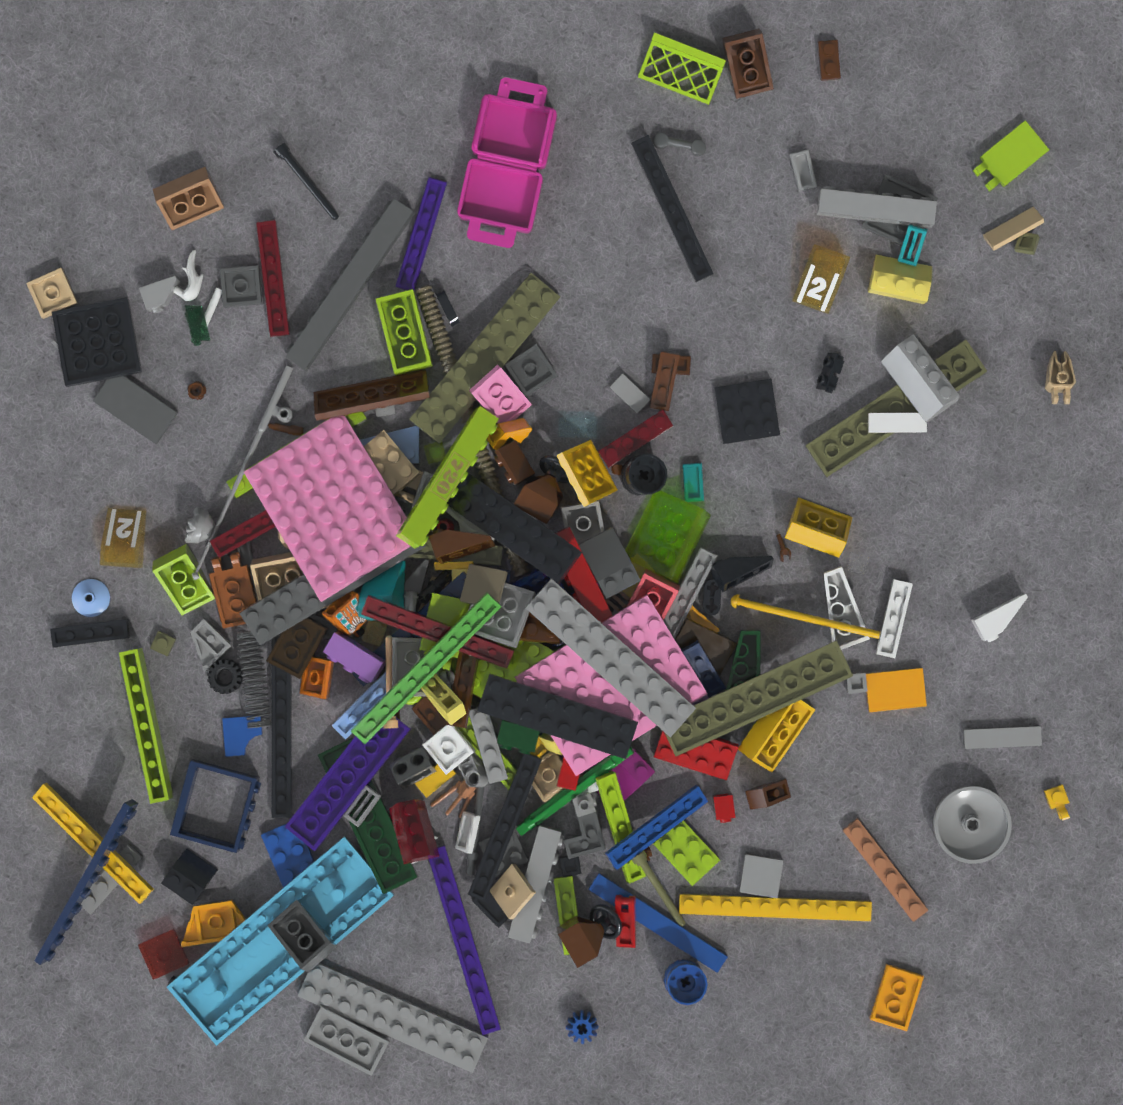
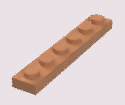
M855 819L842 829L913 922L928 911L858 819Z

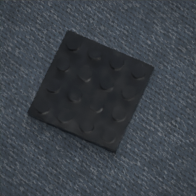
M128 297L52 312L66 387L142 373Z

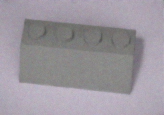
M914 334L898 344L881 361L926 423L958 401L959 394Z

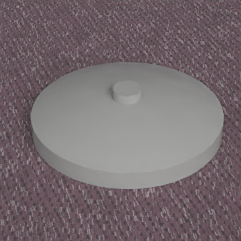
M963 786L949 792L938 804L933 818V830L940 847L952 858L970 864L986 862L997 856L1008 843L1012 829L1010 812L1004 801L994 792L980 786Z

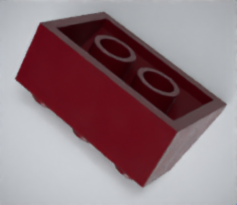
M414 799L399 802L389 808L404 864L439 857L425 801Z

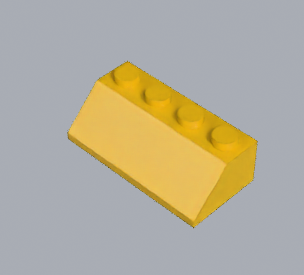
M800 700L758 719L741 742L738 750L760 766L773 772L815 709Z

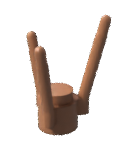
M465 779L462 782L459 780L455 786L431 803V807H434L458 789L457 793L459 796L445 814L449 815L459 801L464 798L466 801L459 814V818H462L463 811H466L472 797L476 794L474 792L476 787H469Z

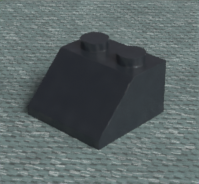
M186 849L172 866L161 884L193 905L197 902L218 870Z

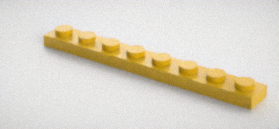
M48 783L43 784L32 798L93 858L103 838ZM114 850L109 854L108 858L110 859L103 869L141 904L154 888Z

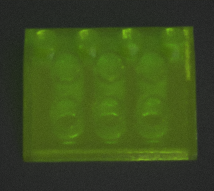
M660 490L652 494L625 551L631 562L678 584L711 514L698 506Z

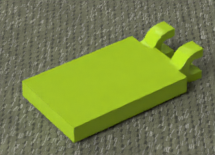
M1025 120L980 157L982 163L973 172L977 177L986 169L991 173L994 178L985 185L990 192L999 183L1005 187L1047 153L1049 148Z
M432 593L426 617L454 626L468 612L470 604L460 602L459 598ZM422 637L419 650L425 651V655L436 642ZM457 651L452 657L458 658L459 651ZM452 657L441 667L442 669L450 670Z

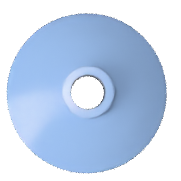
M86 579L78 583L74 588L72 603L81 615L95 617L102 614L108 608L110 593L106 585L101 581ZM89 594L92 596V601L90 602L86 599Z

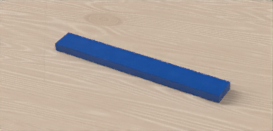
M598 873L588 889L613 906H615L616 895H622L623 897L634 896L600 873ZM636 897V921L713 971L719 972L728 958L726 954ZM622 905V909H629L628 905Z

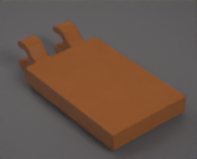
M239 552L231 553L230 555L232 568L223 569L221 557L218 558L217 556L211 559L214 572H210L209 576L223 629L246 624L239 613L257 602L248 565H241Z

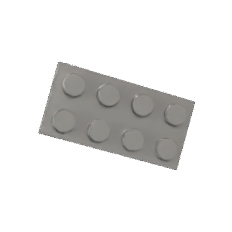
M321 1006L304 1039L305 1042L371 1076L390 1041Z

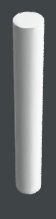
M219 288L215 289L194 337L196 342L201 343L222 295V290Z

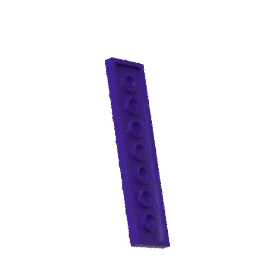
M397 717L398 728L382 727L366 744L355 736L286 824L285 828L313 851L317 850L357 796L368 785L411 730L410 727Z

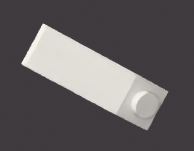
M1020 594L972 619L971 621L981 640L991 642L999 638L998 634L1004 631L1028 596Z

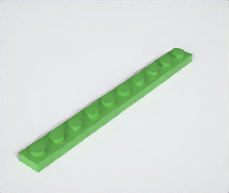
M486 592L351 729V732L366 744L502 607L501 604Z

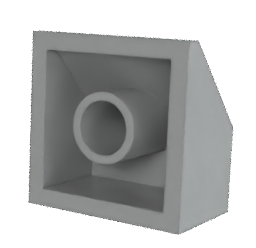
M599 500L583 507L582 503L561 506L564 528L568 526L571 528L578 544L604 531Z

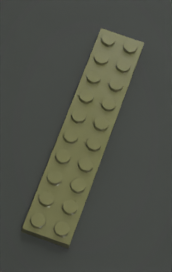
M530 273L430 394V398H426L409 420L440 444L476 400L469 390L496 365L502 368L559 300L560 296L534 274Z
M964 340L934 360L956 391H959L987 372L967 340ZM898 385L805 445L825 477L830 476L893 434L868 433V413H918Z
M836 640L693 705L696 709L671 737L666 733L665 735L675 756H678L852 677L853 674Z

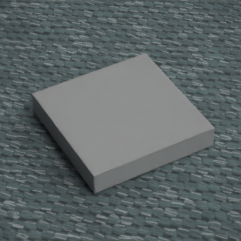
M745 854L739 892L778 898L784 860Z

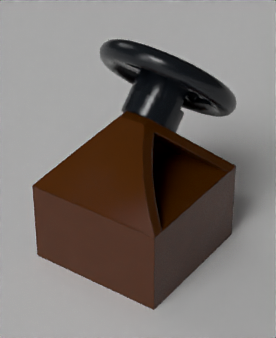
M546 455L540 459L539 466L545 475L530 478L523 486L514 503L522 511L545 524H548L563 499L558 482L569 483L568 477H561L562 474H566L564 469L554 463L560 464L558 457Z
M603 904L595 905L590 911V920L575 916L557 927L558 936L577 968L598 956L603 937L615 939L621 934V920L611 907ZM601 910L602 916L595 919L596 912ZM608 913L613 917L616 926L613 923H611V920L608 918ZM610 929L614 933H607L606 931Z

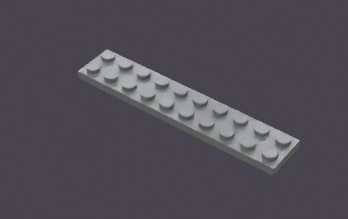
M550 579L525 607L669 737L678 730L696 709L554 580Z
M319 963L307 973L298 993V997L318 1006H323L341 1016L471 1073L474 1072L488 1039V1036L482 1035V1033L322 963Z

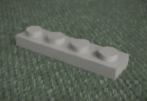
M478 707L472 708L469 715L489 784L506 780L508 775L499 744H497L491 716L478 712Z
M129 844L119 854L132 867L142 858ZM106 871L92 884L90 895L81 903L82 908L90 915L118 885Z

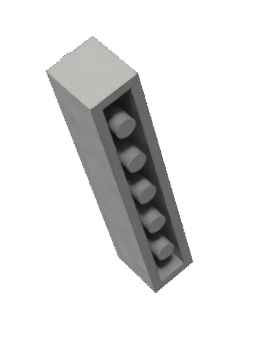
M826 186L819 191L816 215L901 225L913 224V226L932 228L935 224L937 201H932V198L929 197L913 199V196L910 195L893 197L894 194L892 193L874 195L873 191L856 193L854 189L838 191L835 187Z
M539 824L525 873V878L536 893L512 920L508 938L530 943L531 938H536L538 928L535 927L537 920H541L543 909H540L542 902H546L548 891L545 890L547 883L551 884L554 874L550 872L552 864L556 865L559 856L556 853L557 846L561 847L564 839L560 829Z

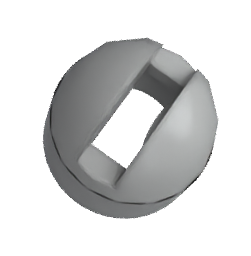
M443 670L440 672L439 678L446 685H450L453 683L455 675L451 670ZM446 672H449L448 682H446Z

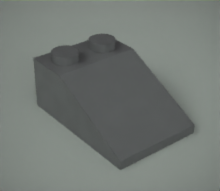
M613 527L578 544L606 599L641 581Z
M298 900L294 901L267 925L298 966L308 973L338 947Z

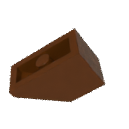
M786 779L756 786L745 791L750 810L767 808L791 798Z

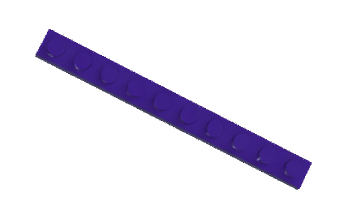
M443 845L437 847L439 857L431 858L429 862L482 1035L501 1030V1026L446 846Z

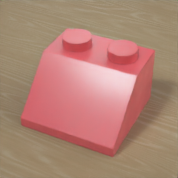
M645 569L640 578L641 581L638 582L627 606L648 595L660 617L664 620L679 592L680 586Z

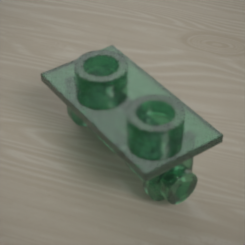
M185 305L186 313L184 315L190 328L191 343H194V346H199L202 344L201 341H210L202 306Z

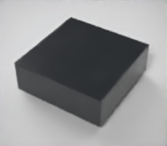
M568 856L560 857L563 877L582 874L579 856L568 859Z

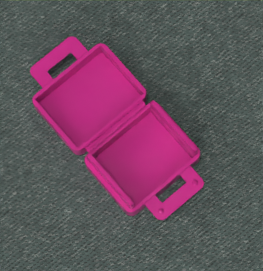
M505 77L500 81L497 96L485 94L481 100L471 146L472 152L477 156V159H471L467 164L457 210L460 219L470 221L467 231V237L470 240L511 248L514 245L516 232L527 234L533 229L543 184V177L536 170L544 169L547 165L557 121L556 110L544 106L547 88L543 85ZM510 90L535 95L533 104L509 99ZM484 224L505 229V233L500 235L481 231L480 225Z

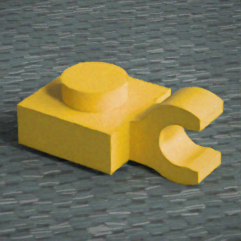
M1061 784L1044 790L1049 808H1056L1060 820L1062 819L1063 821L1070 818L1065 808V804L1070 802L1064 786Z

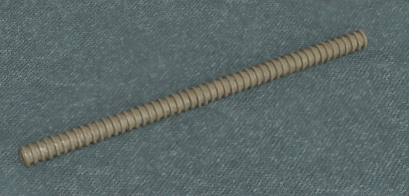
M427 285L418 288L416 294H419L418 299L421 300L422 311H425L424 316L427 317L425 320L429 323L427 325L428 328L431 329L429 332L433 334L431 337L435 340L433 343L437 346L435 347L438 350L437 355L440 356L439 360L443 363L441 364L444 367L443 372L447 374L455 365L457 359L454 358L456 355L453 354L454 349L451 348L450 337H447L448 332L445 331L444 320H441L442 314H439L438 303H435L436 297H433L432 286ZM473 404L461 417V424L465 425L473 413ZM485 447L482 451L479 450L476 455L478 456L476 461L478 466L476 467L480 470L478 472L479 475L481 474L482 476L480 479L483 480L486 486L505 498L502 495L503 490L499 488L501 485L497 482L499 479L496 478L497 473H494L495 467H492L491 456H488L489 450H486ZM507 548L506 554H509L508 559L511 560L510 565H513L512 571H515L514 576L518 577L529 573L528 563H525L524 559Z

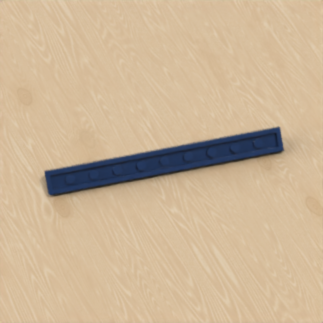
M131 799L122 805L34 961L39 965L47 961L50 962L55 956V949L63 942L65 931L69 930L74 922L72 920L73 917L82 909L81 903L90 895L92 884L99 879L101 868L105 867L110 859L108 858L109 854L118 846L119 842L117 840L126 832L128 821L135 816L137 812L135 809L139 804L135 800Z

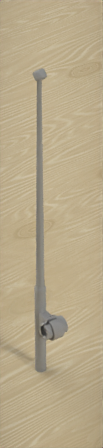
M289 366L285 367L210 540L214 539L244 475V471L263 432L266 430L271 416H276L283 423H288L293 417V413L288 407L276 406L293 370ZM284 412L288 413L287 417H282V414ZM210 542L206 546L196 571L192 573L194 580L200 578L198 572L211 546Z

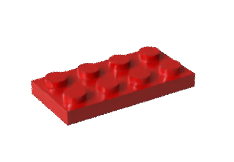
M662 730L654 758L727 780L739 744L716 738L675 756Z

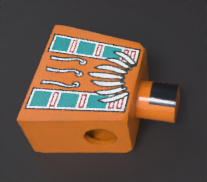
M351 591L322 612V615L340 632L348 636L354 634L356 637H360L365 633L362 625L367 619L358 617L359 595L356 592Z

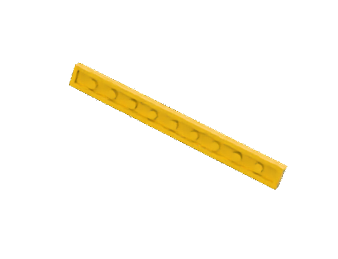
M679 894V914L871 921V901Z

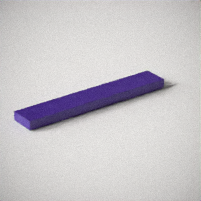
M428 177L395 286L397 288L407 291L413 289L415 291L446 190L447 182Z

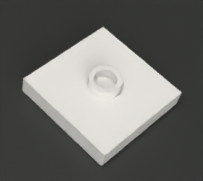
M449 725L444 726L423 744L424 748L446 775L476 751L458 727Z

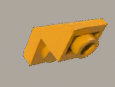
M524 418L498 423L496 431L492 435L489 434L487 441L492 448L498 450L506 443L509 437L521 443L533 429Z

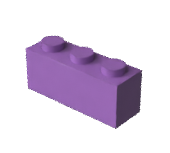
M340 631L334 632L323 651L327 654L329 660L335 663L338 661L343 665V669L350 673L355 672L359 675L358 678L366 683L375 682L386 665V660Z

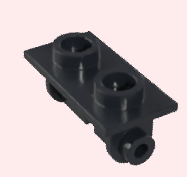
M838 353L827 354L823 360L822 372L817 379L816 389L825 390V392L831 394L833 390L835 391L839 378L833 376V374L841 373L845 362L843 361V356L838 355Z

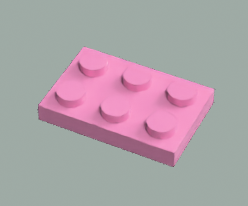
M496 365L469 390L484 409L499 418L497 424L516 420L532 405L499 365Z

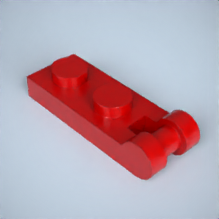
M616 895L615 912L622 923L621 934L616 938V947H636V896L623 897L622 895ZM622 905H628L629 909H622Z

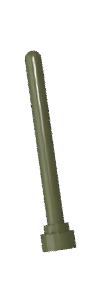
M643 850L631 860L634 864L641 866L677 924L683 927L685 920L679 914L676 906L648 865L647 854Z

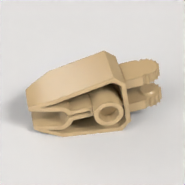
M1054 351L1047 367L1045 389L1051 393L1052 404L1058 403V393H1063L1064 404H1070V390L1076 383L1072 362L1068 353L1064 351L1061 355V363H1059L1057 353Z

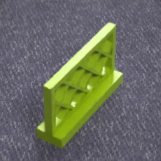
M654 32L638 78L709 105L726 60ZM654 46L661 48L664 53V57L655 61L651 55ZM674 54L679 55L682 63L672 68L668 57ZM666 58L670 69L659 73L655 63ZM692 61L697 62L700 70L689 74L686 64ZM653 64L657 75L651 78L644 76L645 68ZM684 65L688 76L677 80L673 70ZM709 68L717 70L715 79L707 81L703 71ZM671 71L675 82L669 85L663 83L661 75ZM702 73L706 83L695 87L691 77ZM689 78L693 89L688 91L681 90L679 82ZM707 85L710 91L707 100L699 97L696 89Z

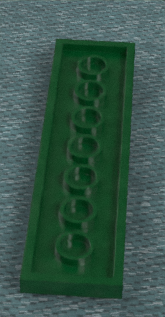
M353 738L318 754L326 773ZM371 779L368 786L379 793L373 779ZM368 791L365 792V794L359 800V802L351 811L349 816H353L358 807L369 794ZM372 795V797H371L370 800L367 802V804L365 805V807H364V808L362 809V811L359 813V815H358L357 818L355 819L356 821L359 820V818L361 817V815L364 813V811L367 809V807L369 806V804L372 802V800H373L374 797H375L374 795ZM381 797L359 827L349 821L383 894L419 877L412 863H403L393 822Z

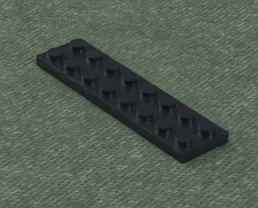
M468 474L463 482H459L457 486L458 492L453 498L450 497L447 502L451 509L558 584L562 582L582 554L579 549L471 474Z
M489 673L477 709L478 712L623 759L627 757L638 725V721Z

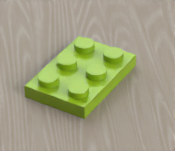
M684 820L653 843L692 886L720 861L718 856Z

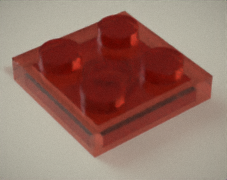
M174 928L138 944L153 980L189 964Z

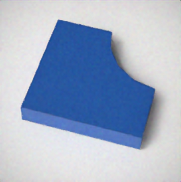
M251 716L222 718L225 757L246 754V747L249 741L255 736L263 734L262 727L247 728V723L262 721L261 716L255 717L254 720L246 719Z

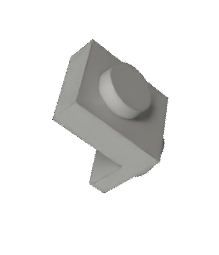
M587 793L572 799L577 817L596 812L594 806H597L594 795Z

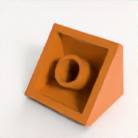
M312 657L302 675L300 694L321 699L329 698L334 662L326 658Z

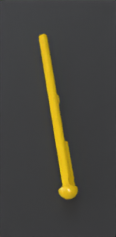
M740 594L732 596L730 601L735 609L741 605L746 608L879 639L881 631L741 599Z

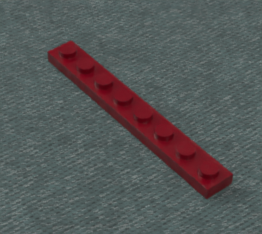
M368 595L361 612L364 616L436 643L453 627ZM473 635L458 650L506 669L514 653V649L477 635Z

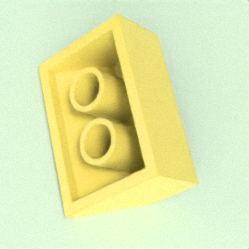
M876 254L868 292L925 304L928 301L932 282V266L919 263L913 266L899 262L895 258Z

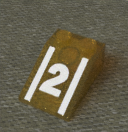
M814 244L810 250L792 301L828 314L850 257Z
M108 508L101 543L100 565L143 568L147 511Z

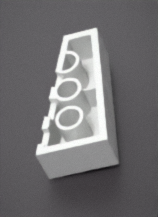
M839 566L824 572L829 619L866 628L843 567ZM830 628L832 642L837 640L841 650L870 639L868 636Z

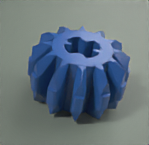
M580 1010V1016L574 1012V1019L568 1018L567 1020L570 1024L566 1025V1030H571L568 1036H574V1042H577L580 1038L581 1044H584V1038L591 1042L592 1038L590 1035L597 1036L595 1030L599 1028V1025L594 1024L597 1018H590L591 1012H588L586 1016H584L583 1010ZM582 1023L586 1024V1030L584 1028L583 1031L579 1030V1024L581 1026Z

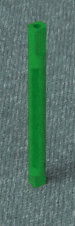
M631 746L629 748L626 759L630 757L632 754H634V750ZM609 755L579 777L576 791L563 789L527 816L524 821L516 826V830L521 836L532 830L595 783V778L610 772L626 759Z

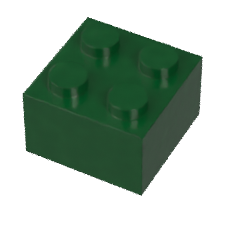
M502 720L497 744H500V748L511 750L514 747L518 748L520 753L530 755L531 752L535 753L540 731Z

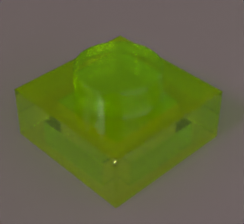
M442 441L440 444L435 442L424 445L428 464L443 461L446 453Z

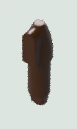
M279 423L268 424L270 429L289 435L301 436L304 433L303 427L287 426Z

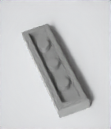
M1041 726L963 729L964 749L1042 746Z

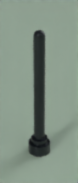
M286 143L279 145L273 151L276 157L285 160L333 220H337L339 215L290 156V148Z

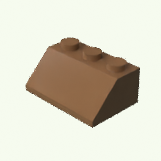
M206 167L153 189L155 201L171 230L224 208Z

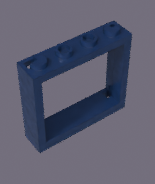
M192 759L189 763L170 835L234 853L239 852L240 849L244 848L246 838H243L245 830L248 831L251 820L248 818L250 812H253L255 809L256 801H254L255 793L258 794L260 791L261 783L258 782L260 777ZM199 768L251 782L235 843L182 829Z

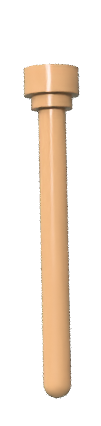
M391 635L385 638L386 693L392 688L393 637ZM393 716L383 728H398L396 716Z

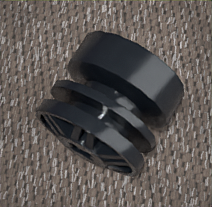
M652 454L634 456L628 459L622 466L620 472L622 485L629 493L636 496L654 494L664 487L668 478L667 468L659 457ZM640 472L644 473L643 479H639Z

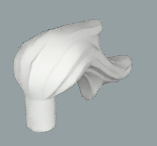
M196 250L190 253L187 267L182 268L188 276L187 288L183 290L176 286L173 291L185 301H192L197 297L203 279V274L198 276L195 270Z

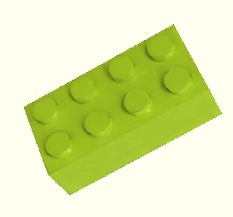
M414 290L376 298L394 374L401 375L433 367Z

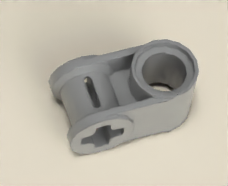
M475 752L458 765L469 787H485L489 781L482 760Z

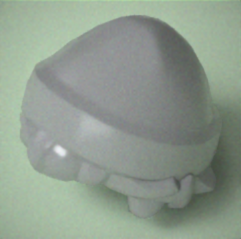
M196 507L193 510V518L187 520L189 525L186 526L187 533L184 539L186 543L198 544L210 539L216 526L209 512L201 507Z

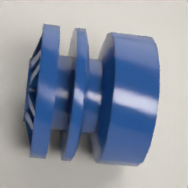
M682 959L673 962L664 974L665 988L672 999L679 1004H695L704 997L707 991L708 983L705 974L697 964L690 960ZM686 977L689 982L682 985L680 979Z

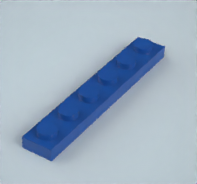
M697 785L692 787L605 852L613 867L617 870L706 804L708 800L700 787Z

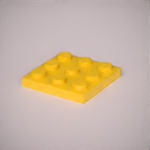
M592 440L557 455L559 463L566 472L568 480L575 489L583 507L618 491Z

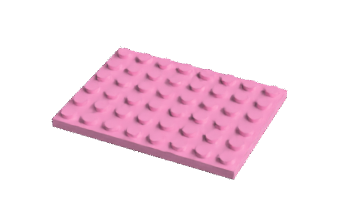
M345 416L328 419L244 471V474L321 602L411 547L396 536L407 518Z
M648 595L643 596L602 622L609 631L691 704L708 694ZM567 645L515 676L518 683L638 721L632 741L657 726ZM551 735L576 776L611 755Z

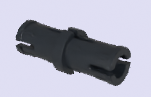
M443 570L434 580L429 581L428 586L417 595L419 599L423 598L421 600L422 603L426 604L430 600L432 593H440L442 587L452 579L451 574L446 576L449 574L447 570Z

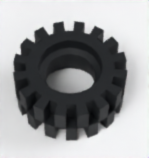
M228 659L213 663L209 668V672H207V682L210 683V688H213L215 692L220 694H229L237 690L243 681L239 664L235 663L234 660ZM222 669H228L232 673V680L228 684H223L219 681L218 674Z

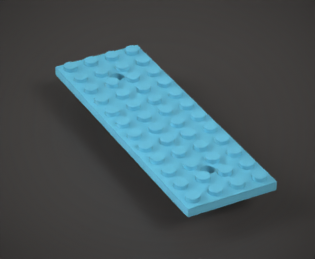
M344 836L167 986V989L217 1046L304 972L267 926L294 901L298 900L337 944L391 899L394 893L392 891L386 894L382 893L369 864Z

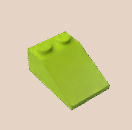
M187 544L154 560L152 566L153 573L181 615L215 599L201 567L198 572L200 578L197 580L193 579L192 573L196 571L199 563Z

